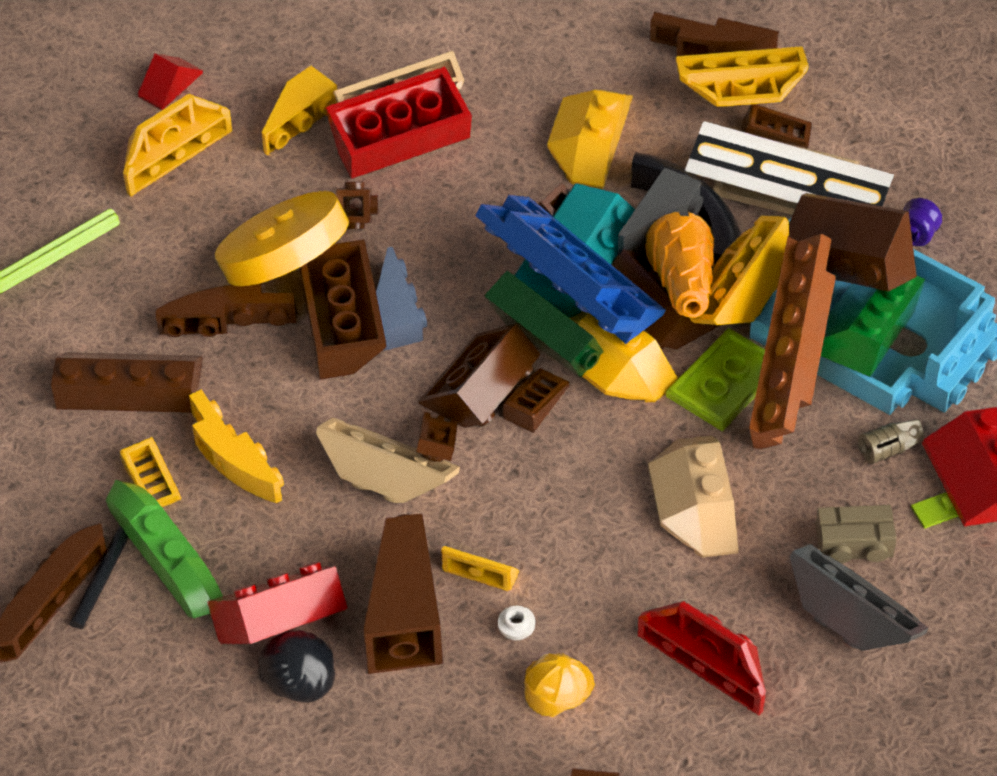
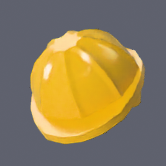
M565 653L544 654L537 661L532 662L525 671L526 702L530 708H533L536 713L542 716L554 717L567 709H572L582 704L590 696L595 686L593 674L588 667Z

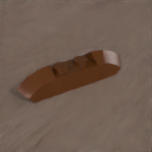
M101 522L81 528L59 541L49 551L51 556L45 558L39 564L36 573L31 579L17 589L11 601L0 607V663L18 659L101 562L107 550Z

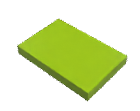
M728 328L666 390V397L720 431H723L755 398L765 349Z

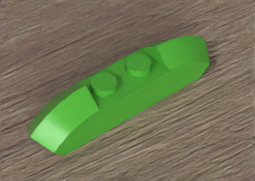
M115 479L105 500L113 517L188 617L197 618L210 614L207 601L223 597L203 560L158 501L146 489L136 484Z

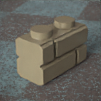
M891 505L817 508L815 528L818 549L824 555L830 556L842 564L851 559H867L871 562H881L894 556L896 532Z

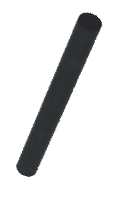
M120 525L69 622L71 627L84 628L129 539Z

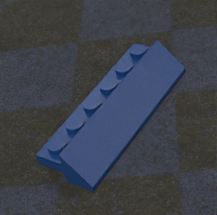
M508 195L503 206L480 205L475 216L485 224L484 228L487 232L500 237L507 243V248L511 252L522 256L529 262V267L532 270L545 275L552 281V286L556 290L570 296L576 301L575 306L591 314L599 321L598 325L602 329L615 334L625 344L665 313L666 309L530 197Z

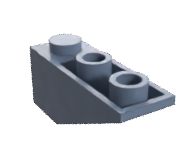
M393 247L387 248L376 290L387 345L384 351L423 341V328L427 327L423 308H417L415 304L417 302V295L413 283L407 284L406 282L407 270L403 258L397 259Z

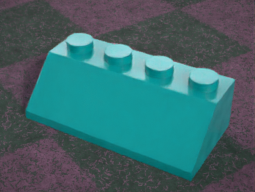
M576 183L572 186L553 217L607 262L612 264L618 255V234L635 211V208L617 193ZM526 259L523 260L514 274L515 277L567 317H574L582 311L575 306L576 301L567 294L556 290L552 286L550 279L532 270L529 267V262Z

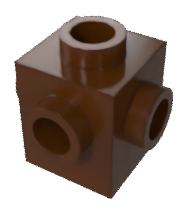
M344 182L345 188H338L336 196L348 217L349 224L347 229H365V223L372 222V215H378V195H372V188H364V182ZM358 198L361 200L362 207L360 210L355 211L350 207L351 199Z

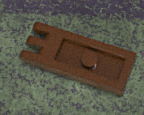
M424 411L416 452L422 453V456L430 461L442 462L443 459L451 461L455 448L458 420L451 418L447 422L444 421V416L437 415L436 419L431 418V413Z

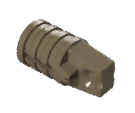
M919 419L889 423L868 431V433L860 434L858 436V447L864 458L871 465L903 453L923 441L925 434Z

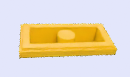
M443 546L441 549L443 571L509 591L512 589L519 570L514 567L446 546Z

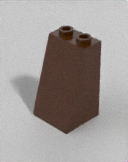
M422 513L414 515L401 514L396 517L385 518L364 623L368 674L443 664L441 624Z

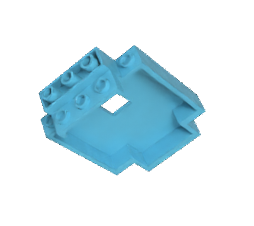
M915 249L913 250L916 275L924 278L925 282L916 309L905 325V328L918 334L925 340L927 344L926 350L921 355L909 357L890 348L871 377L822 356L820 357L817 372L818 376L889 415L892 414L897 406L903 408L908 403L911 395L945 413L952 403L958 405L967 392V385L971 381L976 383L981 378L985 370V363L989 359L994 361L997 358V323L994 322L996 314L993 313L996 298L984 292L985 286ZM835 280L829 313L851 283ZM777 290L773 292L763 307L761 314L756 317L754 322H751L750 338L766 346Z

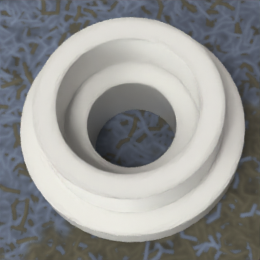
M523 606L508 607L499 615V631L503 636L511 640L525 639L535 629V617L529 609ZM516 618L523 620L520 623L511 622L512 619Z

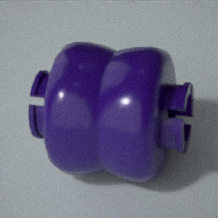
M913 198L905 204L903 210L909 211L913 246L919 247L928 244L932 240L934 233L942 224V213L934 202L924 198Z

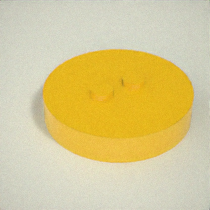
M317 191L299 195L264 210L232 231L217 247L215 259L228 283L231 285L250 286L263 283L287 274L322 254L344 234L349 220L333 192Z

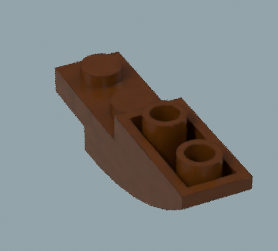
M654 12L650 22V41L677 47L676 56L775 49L778 48L779 31L718 17L714 26Z
M259 283L250 286L225 285L188 294L157 308L155 315L159 335L179 337L183 334H201L205 337H213L217 334H227L228 324H237L239 326H249L251 324L283 326L286 323H296L297 309L295 293H263L262 285Z

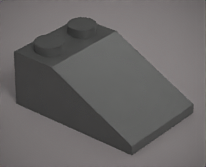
M664 168L618 234V256L623 249L646 255V234L651 225L666 214L679 212L680 216H689L688 212L699 216L703 203V197L700 196L701 181Z

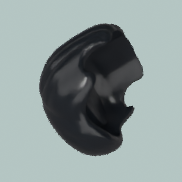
M296 630L279 634L264 646L258 658L259 678L262 682L267 683L277 696L297 702L310 703L323 698L333 686L335 679L333 652L325 641L311 632Z

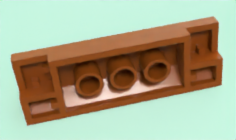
M818 234L799 242L789 236L787 237L749 426L753 447L756 449H764L782 444L783 435L794 433L798 409L809 406L812 403L836 279L835 275L826 271L832 239L823 234Z

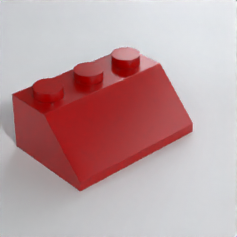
M997 407L965 411L924 438L922 442L964 527L997 522Z

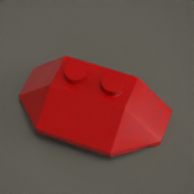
M685 601L641 613L638 617V637L758 716L763 712L766 692L757 646L747 636L735 633L724 626L716 616L706 614Z

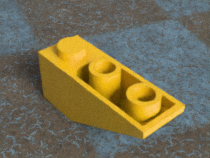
M309 66L287 81L262 130L264 153L269 155L276 149H282L291 138L300 132L308 131L314 122L324 115L327 116L326 107L337 103L334 91L337 90V84L313 66Z

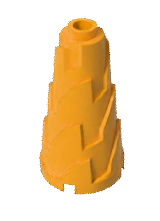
M673 212L662 216L651 225L646 234V255L654 271L658 273L662 287L666 288L675 311L680 316L697 318L708 309V295L711 294L710 284L713 281L711 267L714 266V238L710 227L701 217L688 212L689 216H680L679 212Z

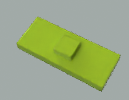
M947 492L911 505V509L924 529L959 517Z

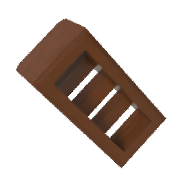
M751 104L744 116L741 132L808 148L812 122L757 104ZM781 127H786V133L780 131ZM794 129H800L799 137L793 136Z
M539 368L504 403V419L534 433L570 386V382ZM543 379L556 386L554 388H551L543 383H540V381ZM534 389H540L548 394L544 395L540 392L535 391ZM531 396L535 399L540 400V402L538 403L528 397ZM523 403L532 407V409L522 406Z

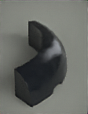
M636 152L632 160V188L649 191L664 168L701 181L700 196L703 197V203L699 211V217L708 224L714 238L713 256L715 266L724 251L741 235L737 221L728 205L708 184L693 173L686 172L683 167L665 159Z

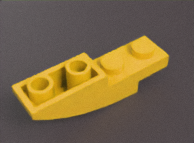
M202 389L190 394L192 415L197 423L192 425L195 445L204 457L221 474L242 489L273 503L282 501L280 487L284 486L283 478L275 466L271 468L266 462L267 455L259 442L254 443L247 432L237 436L230 423L225 425L222 421V413L215 400L209 401Z

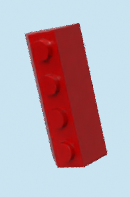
M446 67L326 107L338 154L351 179L469 139L471 134L472 114Z

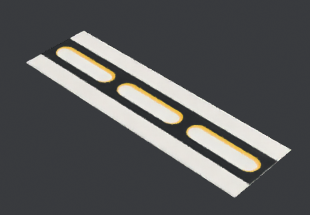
M703 121L685 171L797 204L801 195L809 193L883 207L894 176L890 173Z

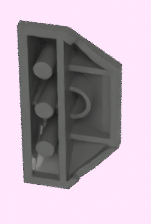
M809 544L792 551L789 558L803 609L812 614L817 623L831 628L841 635L844 642L849 646L865 651L908 643L927 633L929 628L920 622L909 610L834 558L821 553L815 546Z

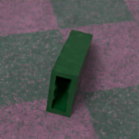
M508 270L484 295L507 326L517 324L533 345L580 378L587 370L592 369L597 364L600 355L604 352L591 334Z

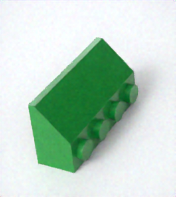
M917 276L891 291L850 284L828 315L821 356L871 377L913 315L925 279Z

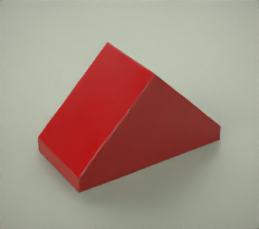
M154 53L138 92V97L163 110L202 75L203 70L179 57Z

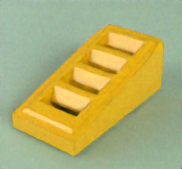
M153 437L120 450L121 461L133 484L146 489L144 485L163 478V483L147 489L151 495L165 489L169 490V495L157 500L161 507L182 500ZM151 456L152 461L135 467L134 463ZM157 467V472L140 478L139 474Z

